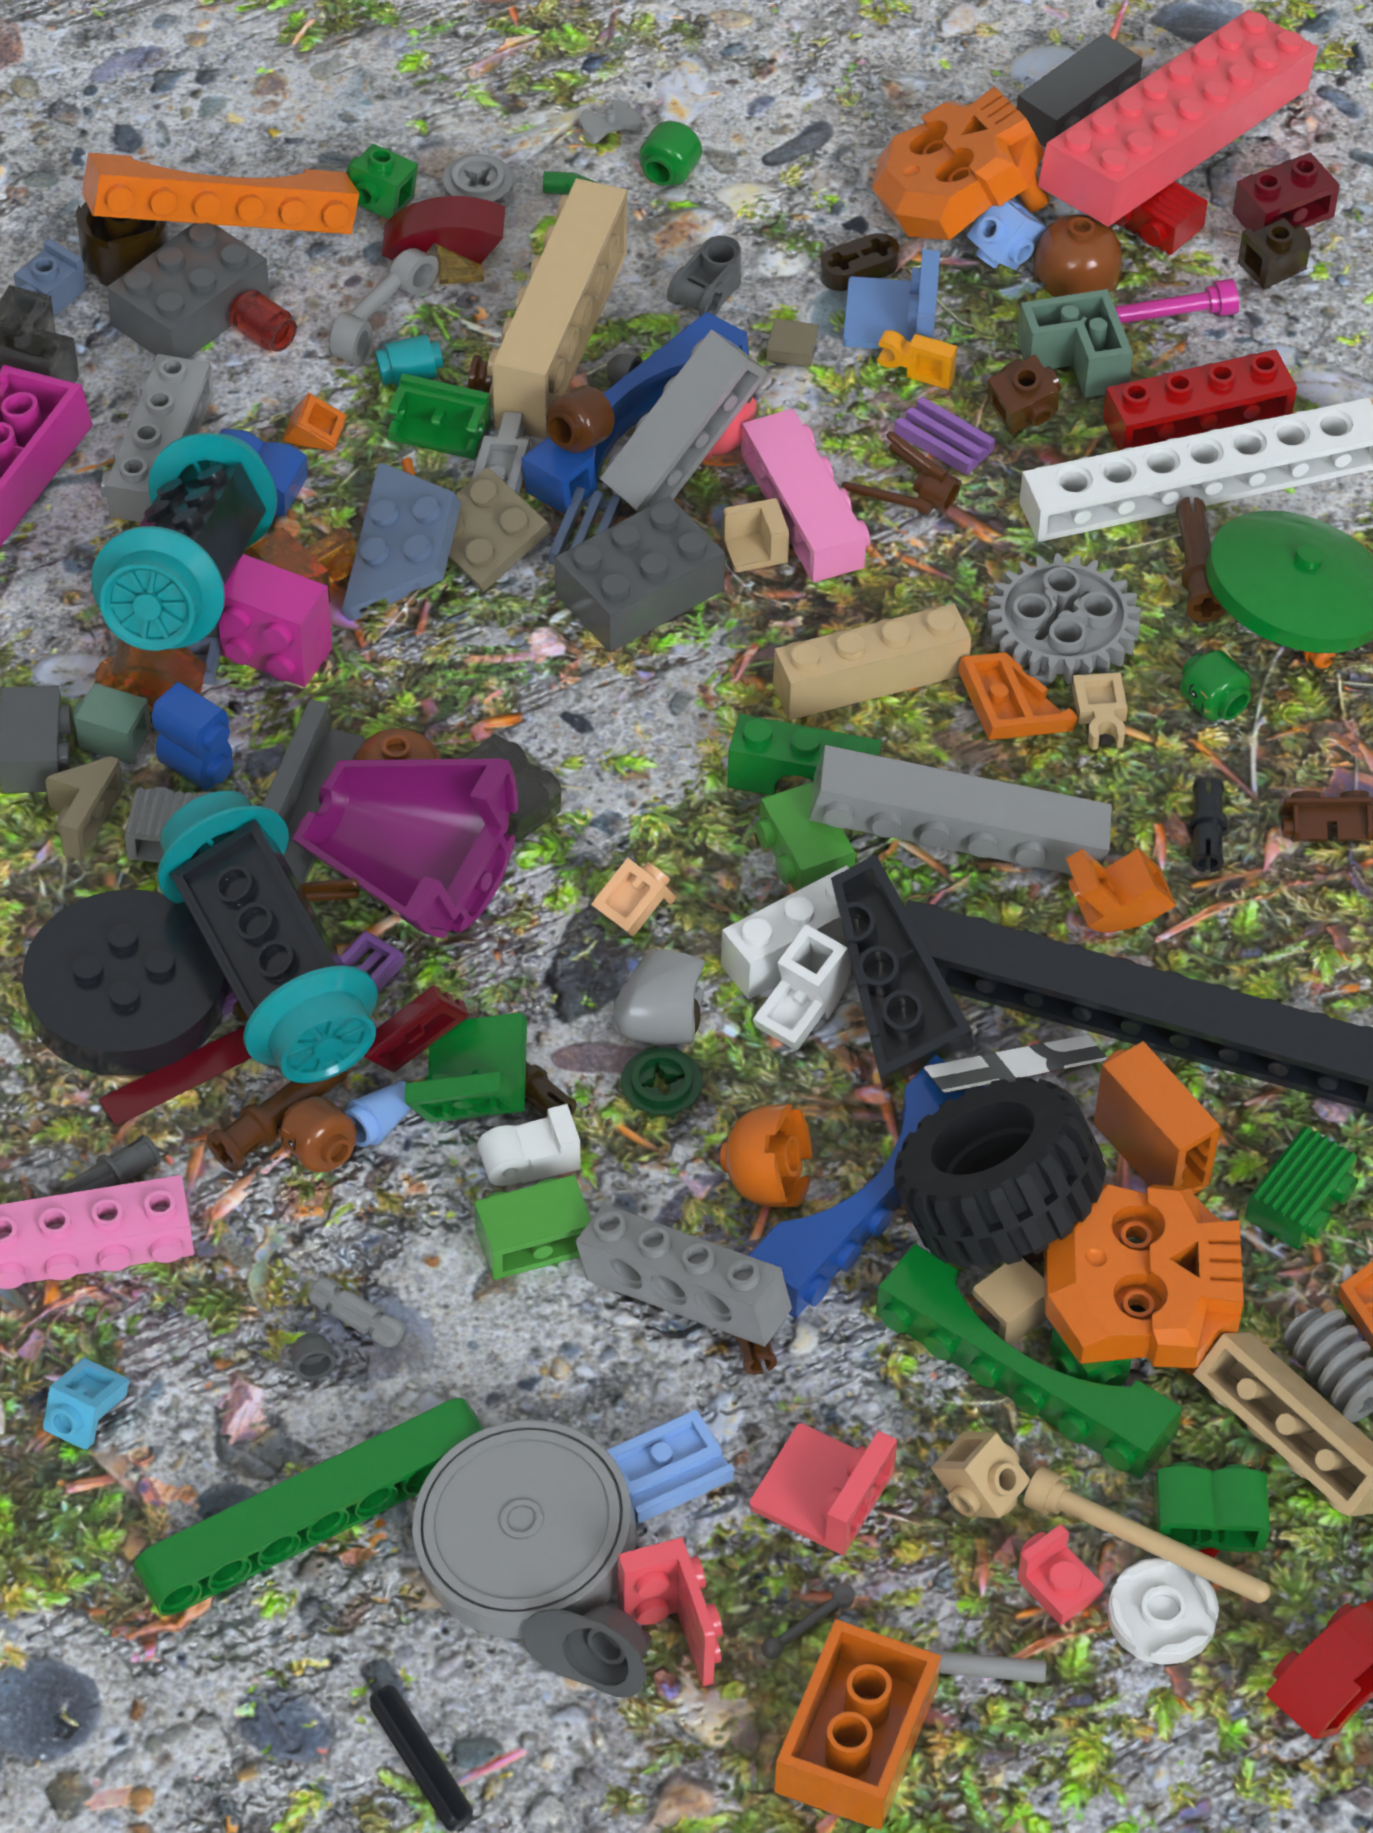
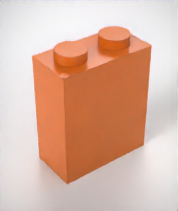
M1144 1041L1128 1050L1121 1049L1111 1054L1102 1064L1093 1124L1148 1186L1153 1184L1191 1187L1193 1194L1209 1186L1221 1126Z

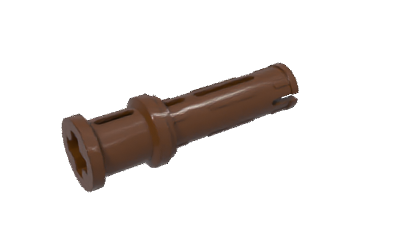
M1190 497L1180 500L1176 505V514L1179 519L1186 565L1181 573L1182 585L1189 593L1186 601V610L1189 617L1195 621L1211 622L1221 618L1227 611L1213 594L1206 576V558L1211 542L1205 513V502L1198 497H1194L1195 511H1192Z
M344 1071L332 1078L315 1083H296L290 1081L260 1105L249 1104L240 1110V1117L223 1130L215 1129L207 1135V1143L212 1154L223 1167L229 1171H237L243 1166L244 1158L260 1146L268 1147L276 1141L284 1114L289 1107L298 1101L312 1096L322 1097L339 1083L344 1082L347 1079V1072Z

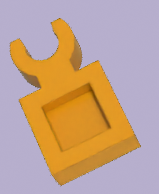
M892 330L884 331L878 342V346L883 349L877 359V363L887 368L905 367L907 368V378L949 390L955 378L958 346L919 334H914L910 342L898 332Z

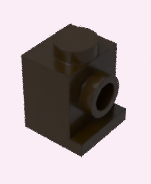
M1285 218L1254 232L1248 228L1242 231L1238 264L1265 290L1307 269L1311 246L1310 236L1302 225L1293 227Z

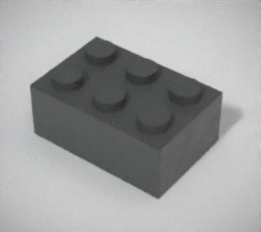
M193 223L107 286L111 325L155 356L162 354L188 359L270 297L267 258L217 225Z
M670 496L555 557V595L610 653L724 591L725 552Z

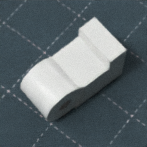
M568 1104L549 1108L548 1117L517 1126H497L485 1132L478 1139L477 1146L490 1183L496 1186H508L521 1182L524 1184L581 1170L580 1138Z

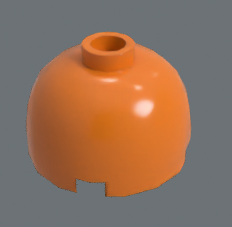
M792 1104L755 1107L743 1114L732 1127L728 1141L724 1142L721 1146L720 1163L722 1170L728 1173L732 1185L745 1200L755 1205L776 1208L798 1207L804 1201L809 1189L811 1176L801 1178L800 1176L802 1160L812 1159L810 1133L804 1114L800 1109H791Z

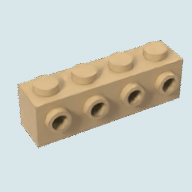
M955 603L936 608H926L921 612L893 619H883L873 624L849 630H839L830 635L802 642H792L786 646L775 648L773 687L788 719L793 720L960 677L957 669L961 657L970 656L971 635Z
M1251 1332L1223 1333L1193 1373V1376L1209 1389L1208 1392L1214 1400L1222 1406L1231 1409L1239 1416L1256 1438L1269 1444L1283 1456L1291 1470L1315 1485L1325 1495V1499L1333 1508L1349 1517L1373 1514V1441Z

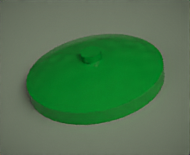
M1257 511L1243 514L1228 521L1217 532L1206 558L1205 570L1207 580L1219 603L1243 626L1274 643L1312 653L1345 652L1361 647L1373 639V555L1351 536L1323 521L1285 511Z

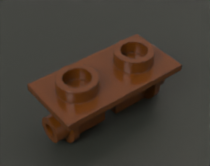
M1298 791L1292 793L1291 798H1285L1278 810V815H1290V818H1282L1281 832L1282 837H1291L1292 842H1327V824H1335L1336 842L1372 841L1373 797H1369V792L1346 791L1340 793V797H1321L1317 791Z

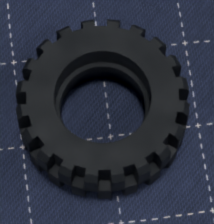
M1017 1077L1014 1082H1008L1006 1079L991 1081L990 1086L981 1089L976 1086L964 1091L965 1095L954 1101L950 1098L939 1105L940 1110L932 1116L927 1114L918 1122L917 1131L915 1133L910 1132L903 1141L902 1151H898L893 1178L895 1189L925 1248H928L932 1255L945 1262H950L964 1268H970L974 1264L984 1269L994 1268L995 1264L999 1262H1005L1009 1265L1022 1261V1256L1032 1252L1037 1255L1049 1248L1048 1244L1057 1238L1063 1240L1073 1232V1225L1077 1221L1083 1222L1091 1213V1203L1098 1202L1106 1175V1164L1079 1104L1072 1094L1058 1085L1043 1079L1037 1082L1030 1077Z

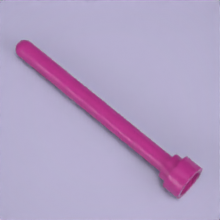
M1231 278L1214 281L1212 286L1205 288V292L1115 306L1121 324L1208 310L1210 314L1217 313L1221 317L1238 313L1239 297L1235 281Z

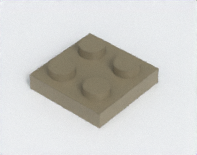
M487 466L456 494L461 502L448 560L478 589L485 592L552 530L548 522Z

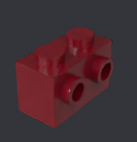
M1310 152L1292 160H1286L1277 166L1259 173L1248 175L1244 179L1237 181L1232 213L1246 229L1250 228L1253 232L1282 218H1285L1293 227L1302 225L1304 228H1307L1335 216L1340 184Z

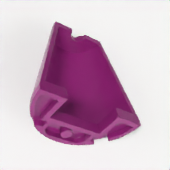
M501 758L338 760L329 777L320 786V809L316 813L307 812L306 816L299 821L292 838L298 846L345 879L356 878L359 882L357 886L359 889L417 930L431 936L446 938L447 932L456 931L461 933L479 918L491 902L503 879L515 840L514 835L507 834L510 812L516 813L518 811L515 775L510 762Z

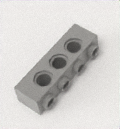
M604 1203L576 1239L588 1281L764 1347L792 1309L781 1267Z

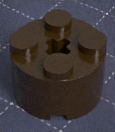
M86 202L81 208L79 205L76 210L83 263L91 273L98 276L99 282L105 286H109L169 241L167 221L93 216Z

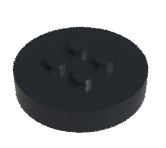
M146 890L108 891L81 899L54 915L36 934L29 946L23 965V987L28 1015L34 1031L50 1051L67 1063L90 1072L105 1075H136L152 1072L173 1064L197 1050L207 1041L219 1025L223 1017L222 1008L225 997L228 996V981L185 902L174 903L162 893Z

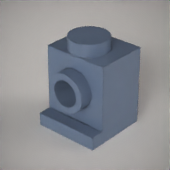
M49 238L43 243L44 250L13 275L17 300L28 310H35L50 320L86 291L82 257Z

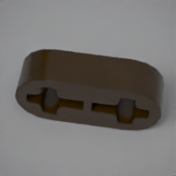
M875 233L825 251L821 256L820 266L822 284L835 291L848 290L850 277L883 278L894 273L898 268L899 244L890 235Z

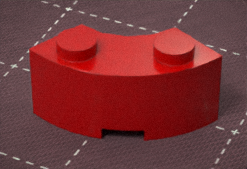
M1373 1600L1360 1604L1355 1608L1349 1603L1344 1604L1330 1618L1326 1626L1327 1629L1316 1637L1300 1654L1295 1650L1288 1653L1273 1671L1272 1675L1277 1680L1265 1695L1314 1740L1338 1734L1349 1719L1373 1697Z

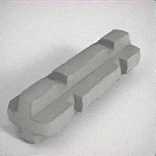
M320 1277L314 1283L309 1293L311 1303L323 1310L331 1311V1315L362 1334L371 1335L372 1340L384 1347L395 1348L405 1333L406 1326L403 1322L391 1315L384 1314L383 1310L350 1290H343V1286L330 1278Z

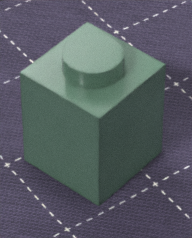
M94 683L85 700L80 699L72 713L71 723L76 728L78 748L105 757L112 756L118 758L121 762L132 764L151 731L148 699Z

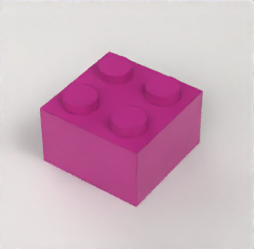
M243 554L224 586L225 603L218 621L221 654L237 664L248 665L271 674L278 680L289 681L306 687L332 650L328 586Z

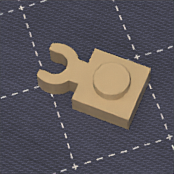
M1121 672L1073 675L1072 692L1078 724H1090L1088 732L1089 747L1092 750H1097L1099 736L1109 734L1114 737L1116 747L1123 748L1126 732L1123 722L1126 721L1128 708Z

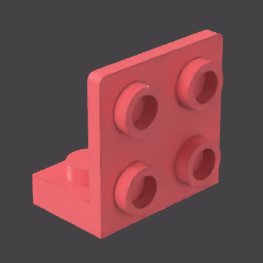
M799 1423L751 1497L749 1509L844 1556L894 1474L897 1439L878 1430L867 1448L860 1445L855 1449L808 1425Z
M683 1537L618 1554V1609L623 1610L633 1617L637 1623L642 1625L658 1623L669 1614L677 1613L702 1687L714 1684V1666L722 1661L717 1637L723 1636V1630L716 1605L714 1603L706 1605L701 1589L706 1588V1580L699 1557L697 1555L689 1557Z

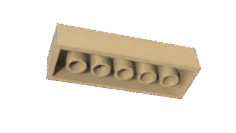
M577 178L569 195L563 194L559 201L556 224H550L547 227L543 242V253L541 256L535 255L533 258L529 284L527 287L521 286L519 289L515 315L513 318H506L502 329L501 346L499 349L494 348L489 356L487 375L493 376V383L489 393L490 407L494 408V428L500 429L505 411L523 413L522 423L523 428L526 430L525 435L542 439L548 437L546 428L548 406L555 398L568 391L627 255V189Z

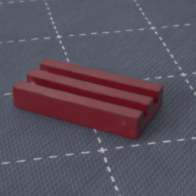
M435 985L431 986L376 1028L375 1040L363 1057L392 1072H396L469 1016L465 1002L459 998L454 1001L453 996L448 992L442 994L440 988Z

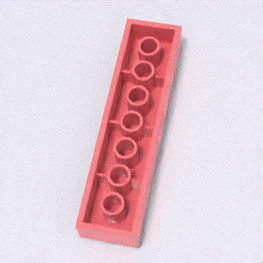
M1248 9L1047 142L1038 187L1109 227L1173 183V181L1182 177L1308 90L1318 46L1303 39L1298 33L1288 31L1269 21L1263 14Z

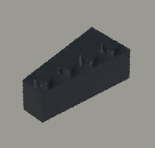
M874 855L831 877L882 1090L920 1071L934 1055L943 1059L972 1044L973 1040L972 1030L881 862L877 855Z

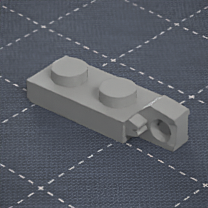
M505 411L498 435L490 434L489 436H484L471 481L488 466L519 495L524 478L521 458L530 451L531 446L530 438L524 437L526 430L523 428L522 423L523 413Z

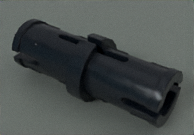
M1206 777L1194 782V813L1189 818V832L1194 836L1192 865L1197 871L1205 872V857L1210 856V873L1219 871L1224 865L1222 837L1227 833V816L1223 813L1224 784L1221 780L1211 777L1210 794L1206 793Z

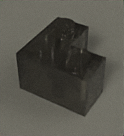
M12 285L8 286L0 299V371L3 365L73 383L77 381L79 371L75 341L73 337L56 333L51 296Z

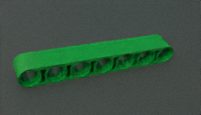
M455 1398L446 1401L152 1545L137 1557L133 1568L159 1613L165 1616L177 1614L418 1495L425 1479L439 1460L458 1443L485 1428L466 1399Z

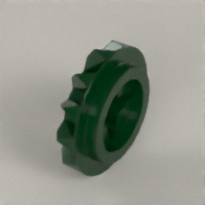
M658 1047L644 1050L632 1057L622 1071V1097L627 1098L630 1102L633 1112L638 1110L644 1111L651 1120L656 1115H669L673 1120L678 1112L682 1110L691 1111L695 1100L702 1094L703 1079L699 1066L690 1056L676 1049ZM658 1072L660 1079H663L665 1084L670 1085L668 1095H664L658 1087H654L655 1073Z

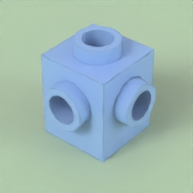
M1010 199L1000 207L991 206L976 218L974 226L966 236L979 247L975 254L993 268H997L999 264L1017 270L1021 263L1025 262L1032 255L1035 244L1047 226L1021 203Z

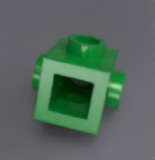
M373 143L360 157L355 156L350 161L346 173L360 193L357 205L390 219L414 199L418 163Z

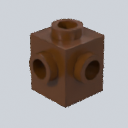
M1034 354L1023 361L1017 359L1008 363L1001 369L999 374L988 379V401L1010 435H1013L1029 425L1039 426L1047 422L1058 410V391L1062 387L1055 371L1050 366L1044 368Z

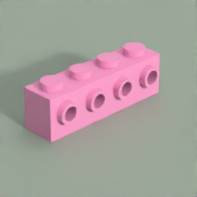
M793 408L742 423L741 455L766 500L777 498L789 529V542L812 583L864 568L865 551L870 546V535L867 526L863 520L857 521L852 512L851 501L845 488H838L834 481L830 461L826 456H820L817 451L810 426L801 423Z
M182 1175L0 1204L1 1289H13L24 1283L48 1279L66 1280L78 1274L102 1270L110 1272L120 1271L128 1266L156 1261L169 1263L178 1260L180 1257L194 1255Z

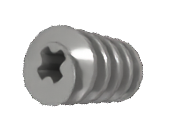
M1319 1307L1307 1310L1289 1324L1283 1333L1282 1342L1287 1349L1294 1350L1293 1356L1299 1365L1306 1366L1305 1372L1312 1381L1318 1382V1389L1324 1397L1330 1398V1404L1351 1423L1364 1419L1373 1412V1357L1364 1360L1369 1354L1371 1347L1367 1341H1359L1352 1344L1359 1332L1354 1325L1341 1327L1346 1319L1342 1309H1335L1327 1313L1324 1312L1323 1308Z

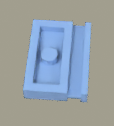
M697 1409L606 1450L615 1460L624 1476L637 1525L734 1480V1468L730 1463L726 1462L722 1455L721 1447Z

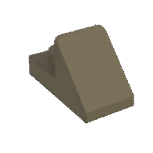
M112 756L52 774L45 780L49 806L54 810L60 811L56 829L60 833L63 855L82 861L124 790L120 760Z

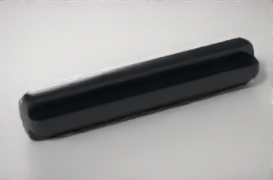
M386 1685L382 1689L375 1691L369 1697L372 1712L445 1828L454 1832L468 1825L473 1820V1808L397 1688L393 1685Z

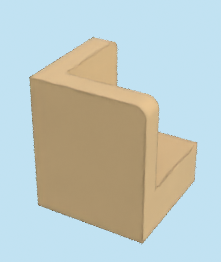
M777 498L723 509L722 542L734 572L788 563L789 529Z
M1023 1258L1022 1261L1009 1265L1005 1263L973 1288L974 1298L999 1321L998 1336L1009 1345H1013L1048 1319L1044 1312V1278Z

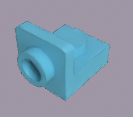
M83 1358L49 1387L43 1429L56 1437L87 1450L94 1444L98 1420L126 1397L129 1378Z

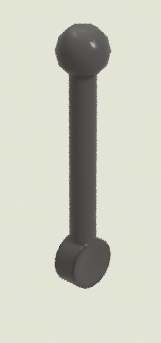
M846 1584L836 1586L833 1590L832 1598L779 1637L765 1639L761 1646L763 1655L768 1659L778 1658L782 1654L785 1645L836 1608L847 1609L851 1607L855 1596L853 1588Z

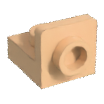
M627 858L591 905L634 937L662 900L672 905L677 897L666 887L671 879L648 861L641 868Z

